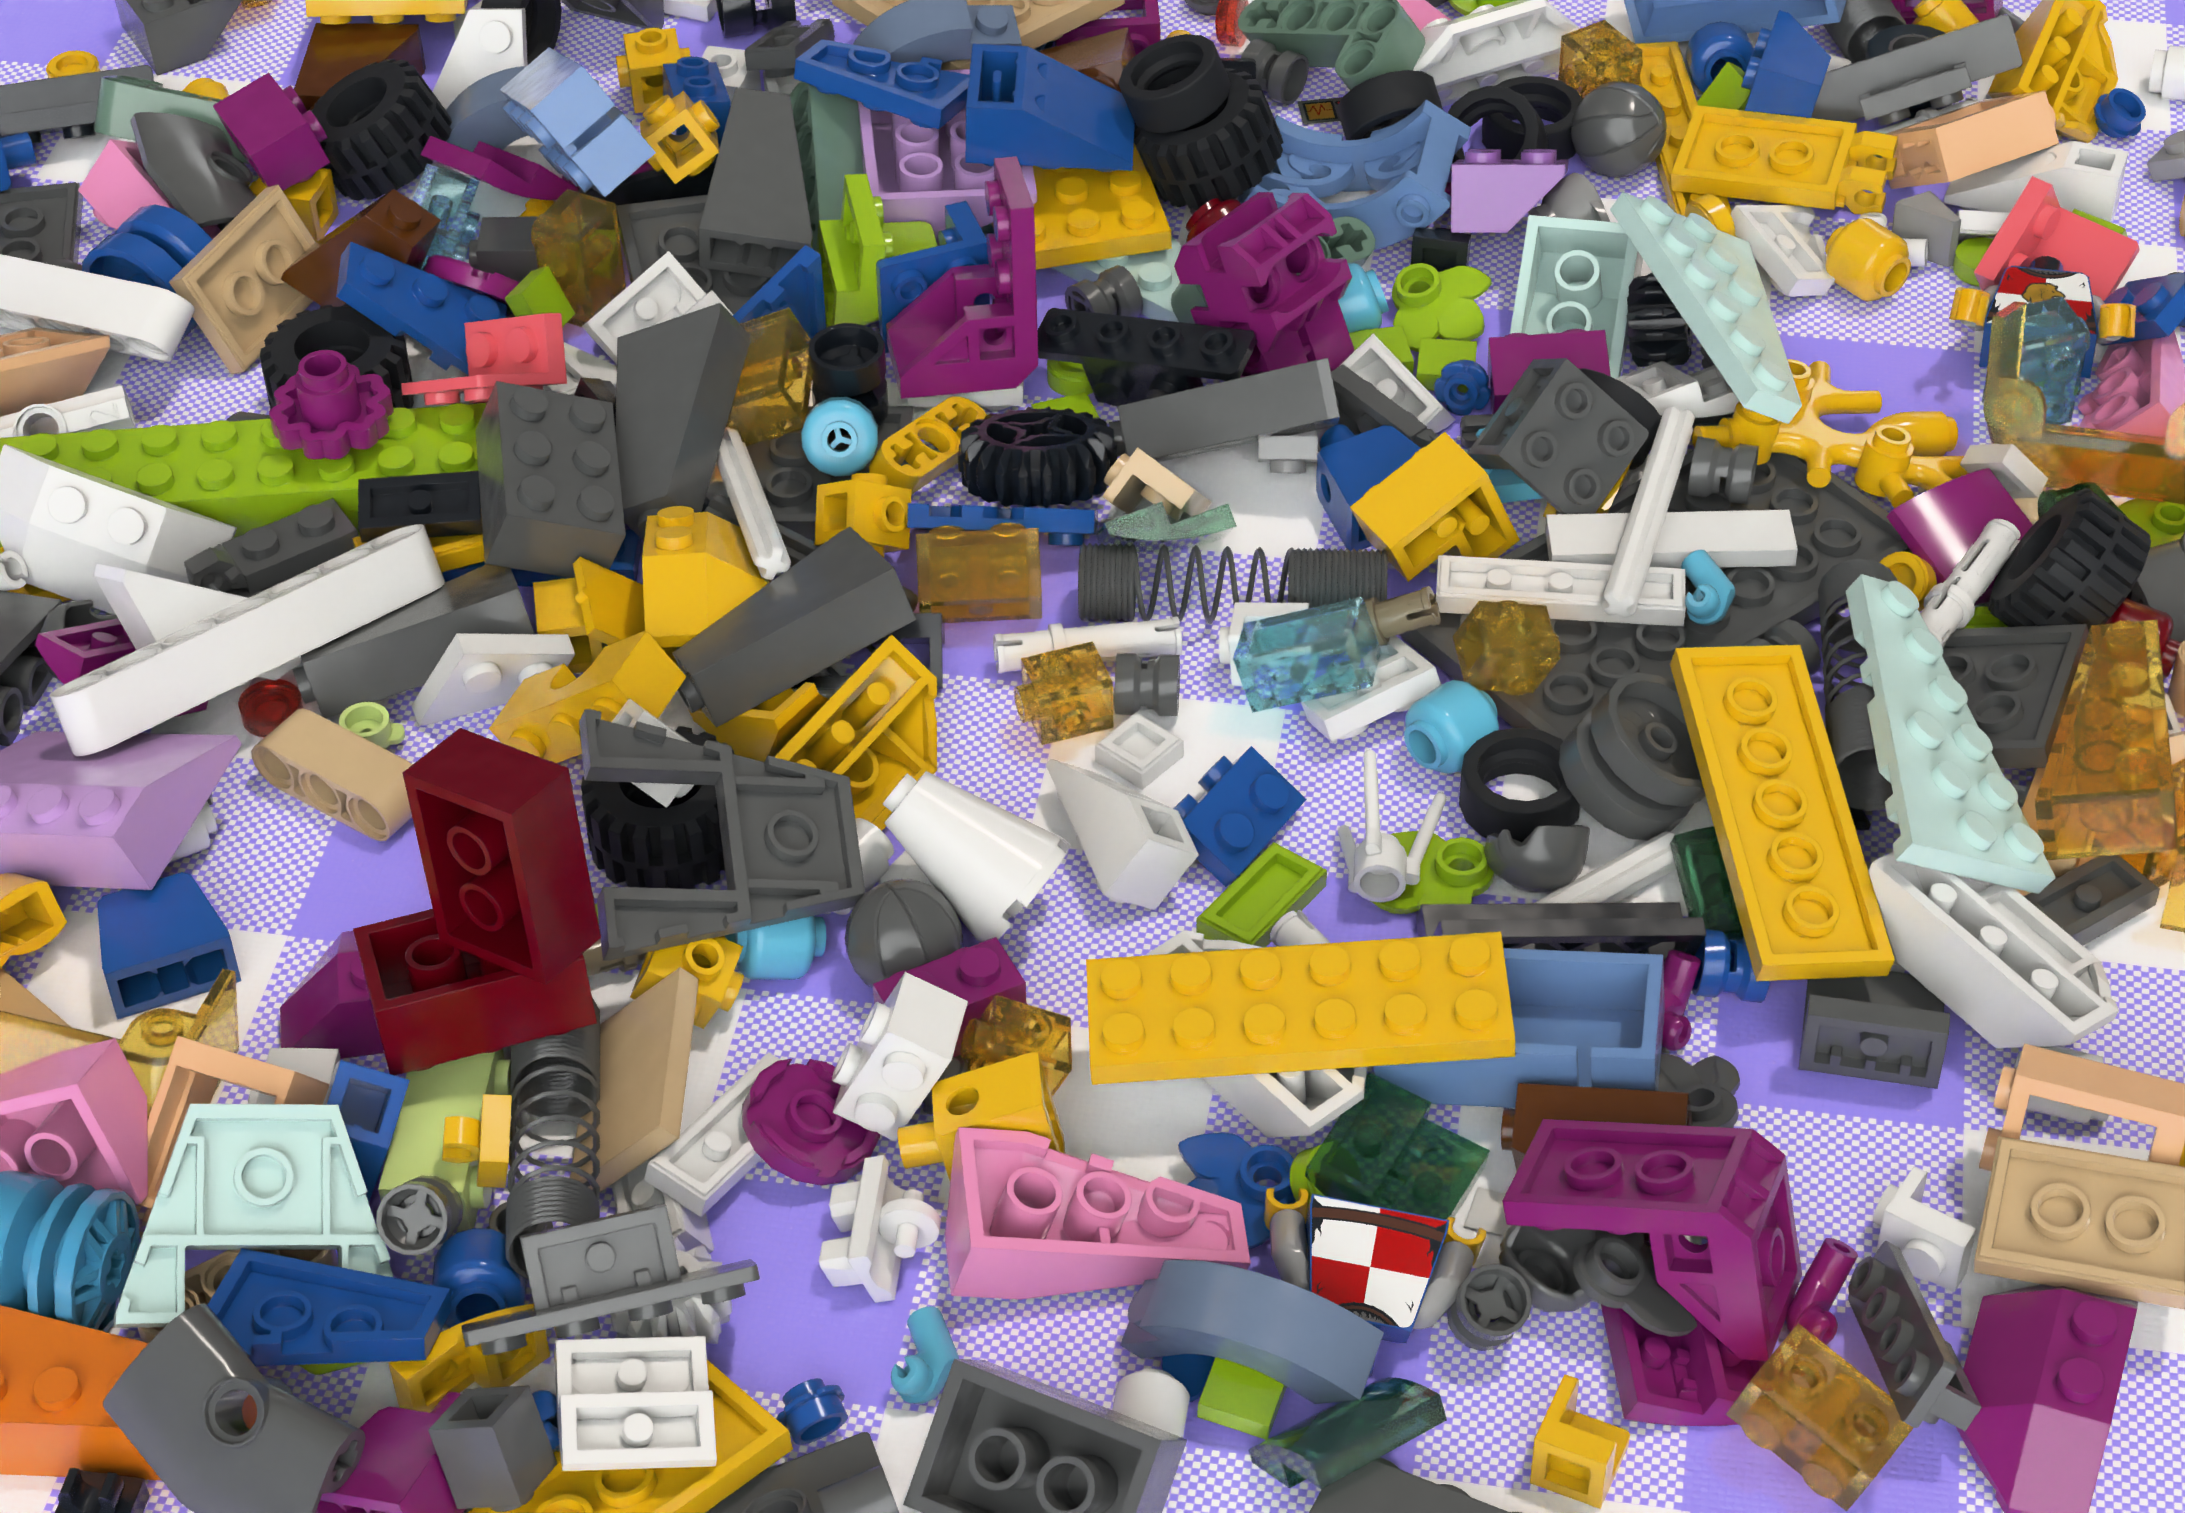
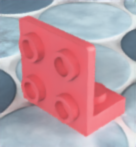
M2032 176L1976 267L1974 274L1983 291L1988 286L1999 285L2006 268L2011 266L2029 267L2034 259L2041 256H2050L2062 263L2064 271L2080 272L2087 275L2090 280L2092 295L2099 296L2104 301L2111 293L2116 291L2139 253L2140 248L2137 241L2061 208L2053 185Z
M542 313L464 323L469 376L401 383L402 395L424 394L425 406L460 403V393H464V401H469V404L487 403L496 381L542 390L543 386L567 384L561 313Z

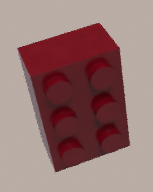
M459 728L402 772L440 942L547 985L601 938L568 767Z
M433 909L353 928L369 998L389 1074L391 1075L422 1071L438 1064L481 1053L496 1052L504 1047L550 1035H562L577 1028L597 1024L583 954L545 985L440 942Z

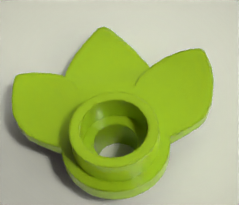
M1417 263L1409 265L1398 273L1392 287L1393 302L1398 309L1393 326H1403L1410 350L1419 352L1420 338L1436 339L1439 336L1441 339L1471 341L1484 333L1485 323L1483 314L1474 299L1480 297L1488 290L1492 280L1482 271L1469 266H1456L1438 272L1429 264Z
M1418 831L1392 833L1391 835L1396 837L1404 847L1408 857ZM1433 833L1420 864L1419 883L1416 885L1406 884L1401 896L1392 901L1372 903L1392 914H1410L1419 911L1421 904H1471L1472 897L1488 890L1494 880V872L1487 864L1485 857V847L1478 841L1470 838L1459 837L1445 841Z

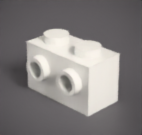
M905 972L885 1003L876 1002L871 1008L861 1029L857 1045L849 1043L842 1052L832 1076V1081L841 1085L832 1113L850 1120L867 1130L878 1132V1134L896 1141L898 1138V1127H904L908 1124L951 1062L968 1001Z

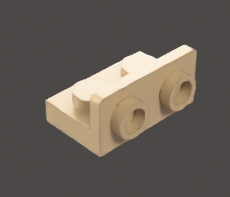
M1138 447L1131 457L1126 453L1122 454L1111 466L1104 478V483L1109 487L1102 497L1127 514H1131L1144 497L1177 521L1184 512L1199 521L1212 503Z

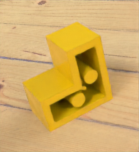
M1443 432L1430 444L1415 452L1411 459L1382 482L1371 487L1362 498L1350 506L1367 540L1377 550L1379 549L1382 552L1385 549L1387 551L1388 562L1408 582L1436 561L1438 555H1443L1446 552L1451 556L1498 558L1520 541L1487 472L1446 432Z

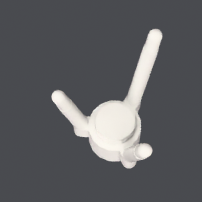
M1368 749L1363 755L1365 838L1356 848L1349 826L1341 825L1338 828V834L1348 869V890L1352 893H1358L1362 898L1372 902H1387L1401 896L1406 884L1416 885L1419 883L1420 864L1439 822L1447 797L1443 792L1435 794L1407 857L1404 847L1396 837L1380 832L1376 752Z

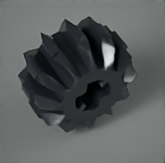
M1653 273L1633 278L1629 285V296L1627 297L1628 313L1626 315L1628 320L1629 351L1632 353V360L1637 367H1647L1661 361L1671 366L1684 365L1692 355V330Z

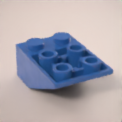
M972 44L966 102L965 163H979L992 167L994 166V158L1017 156L1021 166H1038L1043 169H1058L1060 167L1085 168L1100 172L1133 170L1135 121L1121 92L1028 46Z

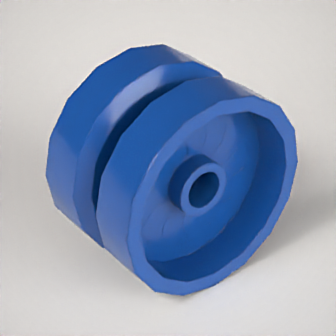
M156 204L139 208L121 224L114 234L108 235L89 252L82 261V271L156 286L177 294L169 281L213 239L195 221L175 209ZM193 317L181 341L196 327L197 323Z

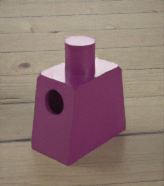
M448 1392L430 1413L391 1406L378 1410L359 1428L364 1431L366 1438L361 1458L354 1472L337 1491L322 1494L316 1513H463L465 1509H457L428 1431L460 1396V1393Z

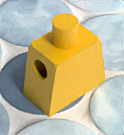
M1038 1051L937 1081L932 1088L933 1121L898 1127L897 1130L900 1155L905 1169L943 1162L949 1181L951 1180L954 1141L958 1127L1026 1131L1051 1139L1049 1148L1066 1154L1064 1134Z

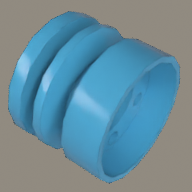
M13 1170L0 1172V1305L108 1332L113 1326L114 1314L140 1244L139 1216L134 1200L127 1193L109 1188L96 1190L91 1185L83 1183L68 1185L64 1189L57 1180L51 1177Z

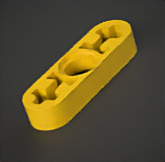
M957 396L949 397L885 439L869 464V473L886 475L888 477L887 485L912 489V494H914L958 463L961 432L970 427V423L975 420L984 419L987 414L979 405L969 399ZM958 426L959 428L955 432L952 428H956ZM921 440H924V441H926V442L932 444V445H933L934 447H936L940 452H937V451H935V450L929 448V447L926 446ZM904 460H906V462L908 463L904 464L903 466H900Z

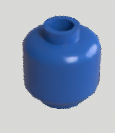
M1722 21L1710 23L1696 31L1688 43L1685 54L1687 68L1696 87L1704 93L1727 62L1740 67L1746 72L1754 51V45L1747 33L1733 23Z
M472 1228L457 1232L444 1241L434 1257L432 1285L450 1288L452 1311L445 1322L448 1328L484 1314L525 1305L526 1279L513 1271L506 1260V1234L494 1229Z

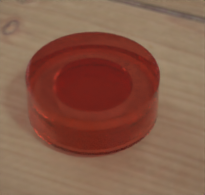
M1219 0L1215 28L1217 39L1222 46L1242 47L1247 38L1238 27V19L1241 12L1249 4L1248 0Z
M266 679L256 682L243 691L238 701L244 728L249 733L263 738L297 709L304 708L298 687L283 679L276 681Z

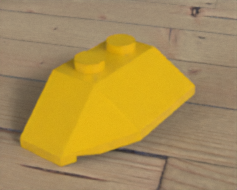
M2042 0L2015 33L2023 61L2022 65L2018 68L1996 74L1987 94L1992 98L2046 90L2048 102L2056 116L2055 129L2057 136L2084 143L2092 141L2099 130L2094 115V106L2101 95L2109 94L2115 89L2118 82L2113 45L2104 26L2108 21L2106 6L2100 0Z
M687 506L667 507L659 510L657 515L647 516L642 553L645 630L661 648L682 647L772 581L761 577L758 567L753 563L739 526L710 512L694 513V509Z
M891 634L774 757L850 777L855 819H865L882 831L886 827L884 822L892 813L882 803L902 778L908 773L918 781L925 771L931 774L937 771V719L934 699L937 697V677Z

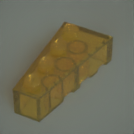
M2158 620L2119 621L2113 624L2091 625L2035 798L2038 835L2044 844L2043 853L2047 860L2179 851Z

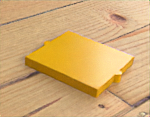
M579 557L573 563L578 588L575 599L581 604L587 636L610 645L645 631L643 584L583 557ZM662 648L678 666L672 654L677 648Z

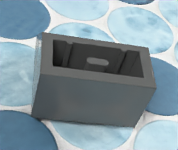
M115 0L121 26L157 76L206 59L242 0Z

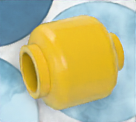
M1869 218L1857 219L1846 226L1839 227L1831 234L1825 247L1827 254L1825 267L1826 271L1835 278L1834 283L1866 302L1894 295L1902 288L1910 273L1911 262L1908 259L1909 251L1906 241Z

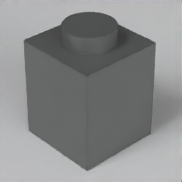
M482 217L478 240H470L469 242L470 266L486 273L494 274L496 272L518 282H521L532 270L549 266L551 269L549 259L553 245L549 217Z
M529 1385L465 1389L428 1430L457 1509L491 1507L495 1512H506L519 1508L532 1499L534 1491L557 1465Z

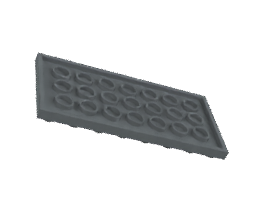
M1694 450L1685 454L1667 512L1789 510L1798 548L1796 566L1720 568L1735 587V597L1722 621L1707 626L1696 624L1689 618L1687 608L1685 611L1684 627L1440 613L1441 622L1439 625H1430L1399 634V636L1452 679L1468 682L1474 687L1485 691L1493 699L1497 707L1498 716L1513 728L1542 730L1564 741L1571 730L1588 712L1593 710L1601 697L1620 677L1638 672L1658 675L1675 683L1670 667L1675 648L1741 646L1751 639H1763L1764 634L1769 628L1788 619L1797 621L1804 626L1820 615L1818 588L1822 577L1833 566L1846 560L1861 558L1880 562L1884 557L1895 552H1913L1886 518L1889 514L1888 511L1832 472L1831 481L1827 486L1822 488L1811 486L1807 481L1806 461L1793 455L1772 453L1767 463L1757 465L1748 505L1729 502L1726 496L1713 493L1707 498L1688 495L1689 475ZM1641 479L1617 493L1608 513L1631 512ZM1545 533L1500 558L1549 561ZM1685 575V595L1688 592L1693 595L1696 588ZM1434 594L1435 598L1430 600L1431 604L1436 602V594ZM1847 596L1838 599L1835 603L1843 600Z

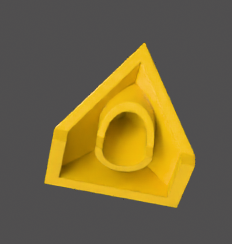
M805 682L796 691L789 688L718 727H715L701 709L693 713L689 711L693 721L707 733L716 736V740L719 743H727L731 746L735 755L765 762L767 756L774 757L828 698L819 694L814 683Z

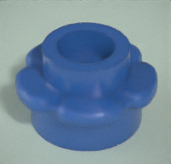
M2115 88L2109 94L2101 95L2094 106V115L2097 126L2104 134L2113 138H2125L2128 135L2135 136L2140 132L2141 122L2146 116V109L2140 98L2133 92L2123 88Z
M1459 360L1443 367L1441 378H1437L1435 381L1434 392L1438 401L1444 402L1447 405L1446 407L1449 412L1465 416L1471 414L1474 409H1483L1488 404L1491 397V390L1488 388L1489 377L1481 365L1471 360ZM1463 384L1467 386L1468 391L1461 393L1457 387Z
M820 1378L804 1381L785 1393L782 1398L785 1405L784 1411L780 1412L776 1419L788 1428L795 1444L803 1445L815 1442L832 1434L847 1421L848 1414L842 1404L845 1395L840 1386L825 1385Z

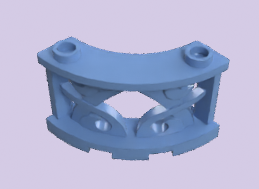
M1425 100L1404 119L1385 128L1372 131L1370 138L1359 140H1343V134L1311 130L1276 115L1274 119L1284 142L1281 144L1283 148L1282 155L1275 161L1276 166L1271 173L1264 175L1259 184L1244 191V194L1238 196L1237 200L1242 204L1258 192H1273L1279 209L1288 201L1290 194L1308 193L1331 214L1333 219L1350 216L1367 224L1375 238L1374 250L1384 248L1413 236L1416 228H1426L1450 207L1451 196L1445 192L1453 157L1469 140L1471 127L1428 100ZM1341 191H1378L1364 198L1341 203H1324L1319 199L1338 194Z

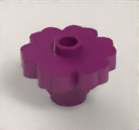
M319 350L303 357L299 362L296 375L290 377L285 385L275 390L276 406L269 411L273 434L279 439L280 445L284 449L294 450L302 448L305 457L308 459H341L349 453L351 447L363 450L369 449L378 442V439L384 437L390 430L388 417L392 415L394 408L390 389L384 384L381 376L377 374L361 376L358 367L349 364L341 353L333 350Z

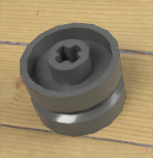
M1636 672L1620 677L1601 697L1593 710L1588 712L1571 730L1560 745L1559 766L1567 788L1580 806L1605 828L1629 839L1648 841L1662 832H1671L1686 817L1694 803L1701 801L1706 796L1676 685L1661 676Z

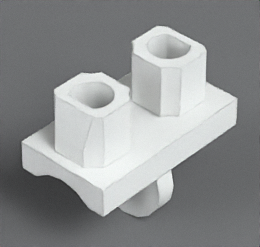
M885 1155L864 1159L861 1180L832 1186L829 1202L831 1218L840 1232H852L851 1236L823 1241L819 1256L820 1268L833 1287L863 1284L875 1303L895 1300L902 1258H911L915 1255L916 1248H923L935 1242L941 1225L939 1213L931 1205L924 1202V1194L921 1191L915 1189L904 1190L896 1186L889 1179V1162Z

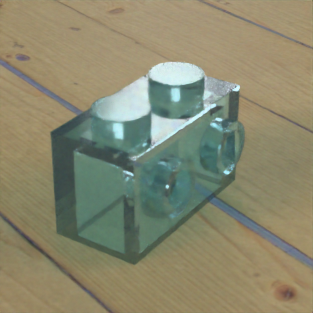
M428 163L412 200L441 219V222L421 270L426 265L428 257L433 255L445 256L465 262L469 250V242L474 239L481 214L471 211L480 181Z
M2062 296L1998 311L1981 402L2008 437L2072 421L2076 397L2081 391L2080 377L2085 352L2090 347V331L2084 319L2076 315Z
M1358 597L1244 623L1233 661L1252 713L1372 687L1381 649L1363 597Z

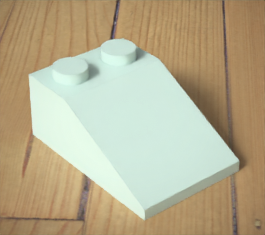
M1529 215L1510 334L1525 333L1528 335L1562 333L1570 329H1582L1585 331L1605 330L1610 374L1613 378L1621 376L1629 340L1626 316L1628 313L1627 297L1629 296V285L1633 278L1641 276L1643 258L1618 222Z

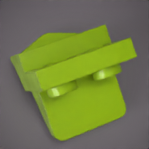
M867 174L844 175L841 219L819 220L816 252L821 254L826 328L842 323L868 326L879 321L877 261L938 246L933 228L927 222L884 223L882 199L880 196L872 195Z

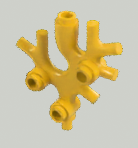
M1787 359L1802 403V407L1789 424L1746 409L1739 401L1736 404L1732 418H1722L1718 425L1695 426L1692 433L1694 448L1698 436L1716 439L1721 446L1734 448L1740 443L1759 446L1757 465L1767 463L1772 453H1784L1799 457L1806 461L1808 483L1816 488L1825 487L1830 483L1832 465L1840 464L1857 468L1854 476L1856 485L1868 494L1887 497L1894 508L1915 497L1908 484L1928 491L1945 482L1969 474L1960 465L1964 456H1943L1946 452H1951L1956 447L1958 427L1955 419L1946 416L1942 411L1895 413L1880 419L1865 432L1857 434L1844 433L1825 425L1819 418L1823 415L1878 414L1882 407V397L1878 390L1848 391L1836 388L1831 384V368L1824 361H1815L1808 366L1801 361Z

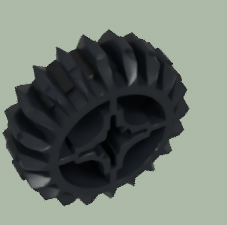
M1028 406L1026 410L1014 411L1007 409L1003 414L990 413L984 419H977L970 423V427L961 432L958 471L961 472L962 485L968 488V493L981 497L982 500L988 503L999 501L1004 507L1021 505L1024 507L1043 506L1048 508L1050 505L1057 504L1069 506L1075 500L1087 501L1092 498V495H1099L1107 489L1108 485L1104 483V478L1117 460V443L1114 442V429L1108 427L1106 421L1100 418H1093V415L1088 412L1074 413L1070 408L1055 410L1048 406L1045 409H1032Z

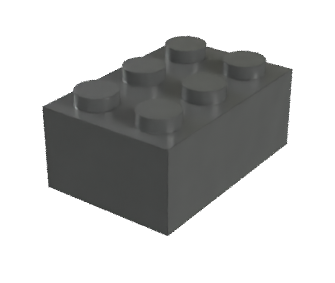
M496 381L476 428L485 564L575 578L573 563L579 557H583L610 570L626 536L613 403Z
M954 1359L903 1505L921 1513H1162L1187 1439L989 1361Z

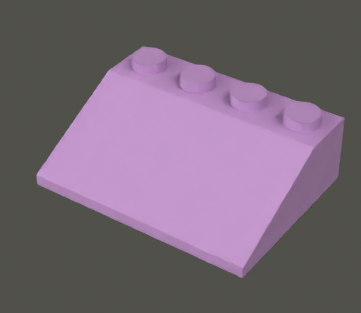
M970 69L945 70L968 75L970 73ZM857 101L863 174H867L872 195L880 196L882 199L884 223L927 222L932 226L937 245L939 246V231L946 229L945 205L967 201L980 227L993 222V216H988L986 208L985 181L995 180L994 166L965 163L966 107L943 127L937 129L916 126L910 119L888 111L870 110L864 107L862 102ZM1020 165L1032 203L1035 204L1037 203V190L1033 166Z
M36 731L0 750V874L17 873L46 881L49 886L152 890L242 743L236 735L139 733L103 751L86 756H74L64 732Z

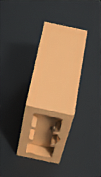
M2046 90L1982 100L1886 133L1887 135L1898 136V145L1894 155L1897 158V167L1893 180H1889L1890 188L1896 189L1951 182L2059 144L2055 129L2056 116L2048 102Z
M177 1036L147 1121L148 1195L142 1203L138 1204L147 1207L142 1221H148L189 1105L210 1104L219 1080L275 1097L274 1104L323 1105L330 1084L296 1071Z
M2025 1043L2017 1069L2003 1065L1993 1107L2007 1110L2002 1130L1988 1128L1979 1169L1992 1171L1998 1136L2020 1139L2030 1095L2155 1126L2147 1161L2179 1166L2185 1143L2184 1083Z

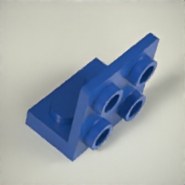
M967 201L945 205L946 229L939 231V246L877 261L879 334L885 343V353H889L886 324L950 268L989 264L987 239ZM983 293L978 295L974 305L990 304V294Z

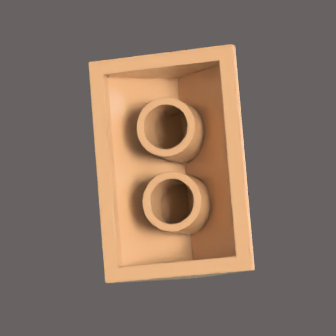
M40 327L0 335V417L20 412L32 404L47 405L83 395L111 347L109 335Z

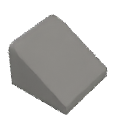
M1931 191L1897 201L1894 208L1892 232L1901 238L1928 239V261L1944 267L1953 266L1955 251L1958 246L1961 219Z

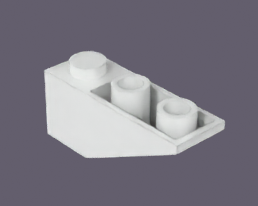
M2078 141L2054 145L1951 181L1943 203L1959 206L1961 209L1969 211L2010 213L2033 176L2053 185L2061 208L2070 212L2077 209L2113 223L2118 209L2129 151Z
M1050 758L1046 768L1057 790L1058 800L1064 806L1076 832V840L1084 850L1094 872L1096 885L1104 896L1116 903L1125 904L1128 902L1156 910L1199 856L1179 812L1102 774Z

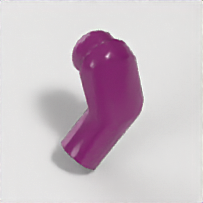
M1669 950L1664 963L1665 1012L1662 1046L1670 1051H1677L1683 1048L1691 1037V1023L1683 1015L1701 964V960L1696 956L1678 950Z
M1834 1238L1824 1239L1787 1311L1785 1320L1789 1333L1795 1340L1802 1338L1809 1347H1824L1836 1335L1838 1322L1835 1315L1829 1312L1858 1258L1857 1252L1846 1243Z

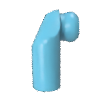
M1696 550L1690 553L1681 565V569H1685V575L1696 588L1693 595L1690 592L1687 593L1685 606L1687 614L1693 622L1703 626L1713 625L1722 621L1726 616L1735 597V587L1705 550Z
M934 1306L920 1308L909 1316L907 1326L918 1353L904 1357L907 1364L904 1369L895 1364L891 1371L890 1378L893 1388L899 1392L904 1401L912 1404H923L935 1399L945 1386L954 1359H959L943 1315L939 1308Z

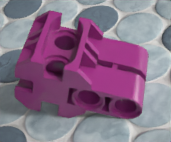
M1258 192L1182 245L1174 267L1180 284L1201 285L1208 307L1195 306L1190 310L1195 324L1254 331L1257 344L1240 378L1328 358L1330 370L1333 371L1355 351L1338 302L1344 296L1352 275L1346 259L1325 258L1318 236H1333L1337 233L1331 214L1308 193L1290 194L1288 201L1278 209L1273 192Z

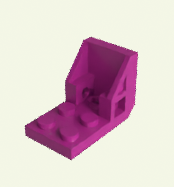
M1017 156L994 158L995 180L985 181L988 216H993L994 233L987 234L989 264L950 268L886 324L887 346L901 399L1017 388L1038 367L1034 206ZM989 293L995 297L992 304L974 305L976 297L980 294Z
M1543 1119L1502 1200L1506 1224L1534 1226L1547 1231L1568 1228L1602 1230L1616 1235H1626L1634 1232L1649 1233L1657 1283L1739 1359L1769 1361L1786 1319L1787 1311L1802 1277L1786 1155L1754 1129ZM1684 1235L1704 1236L1708 1242L1701 1245L1694 1244L1687 1240Z

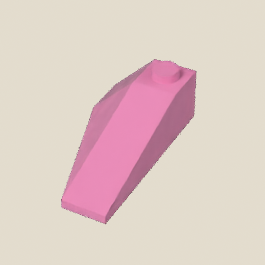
M110 139L78 189L94 208V216L103 224L114 229H118L124 221L141 207L156 204L175 209L146 172L137 143ZM216 225L202 228L212 239L221 232Z
M2175 330L2169 337L2109 345L2095 371V375L2101 382L2093 392L2082 397L2077 407L2084 415L2080 425L2073 424L2067 427L2061 438L2059 466L2066 474L2152 486L2165 478L2168 472L2185 469V366Z
M116 1038L56 1052L0 1074V1172L13 1170L51 1177L57 1180L64 1189L68 1185L83 1183L91 1185L96 1190L105 1188L120 1190L127 1193L134 1200L135 1204L143 1202L148 1195L147 1096Z
M958 1127L954 1141L945 1228L951 1296L1022 1300L1144 1284L1145 1280L1158 1278L1165 1260L1207 1261L1247 1270L1251 1264L1242 1205L1239 1202L1161 1176L1148 1182L1112 1170L1114 1160L1092 1153L1089 1161L1050 1149L1051 1139L1030 1132Z

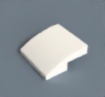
M668 251L587 321L582 328L617 364L618 337L721 303L732 316L733 314L712 290L706 294Z
M1661 361L1615 378L1640 393L1655 407L1659 415H1662L1663 411L1667 408L1675 406L1680 411L1689 409L1695 418L1721 416L1734 413L1736 404L1739 402L1715 365L1687 375L1668 363Z
M705 1336L556 1340L554 1366L562 1471L716 1466L717 1453L713 1391L709 1390Z

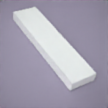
M1790 511L1667 512L1650 567L1681 568L1684 559L1696 550H1705L1719 568L1796 566L1798 548ZM1630 513L1546 515L1545 535L1549 561L1613 565Z
M1438 555L1436 602L1438 603L1440 613L1684 627L1686 611L1685 569L1649 567L1635 613L1628 618H1622L1618 614L1608 615L1602 607L1605 598L1604 591L1613 565Z

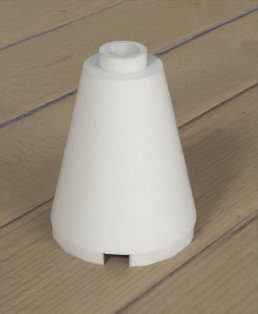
M927 771L924 772L918 781L907 773L882 803L892 812L884 822L934 887L942 892L952 904L957 916L979 943L994 937L998 940L1012 925L1008 919L1010 917L1014 918L1023 907L1026 908L1063 861L1067 855L1066 851L1071 848V845L1060 836Z

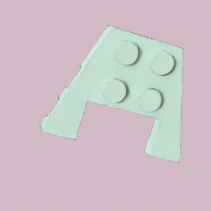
M190 1104L116 1308L113 1328L165 1327L175 1317L185 1311V1250H241V1248L249 1250H337L338 1267L394 1278L389 1264L390 1256L386 1244L381 1239L366 1197L368 1191L339 1106L315 1104Z

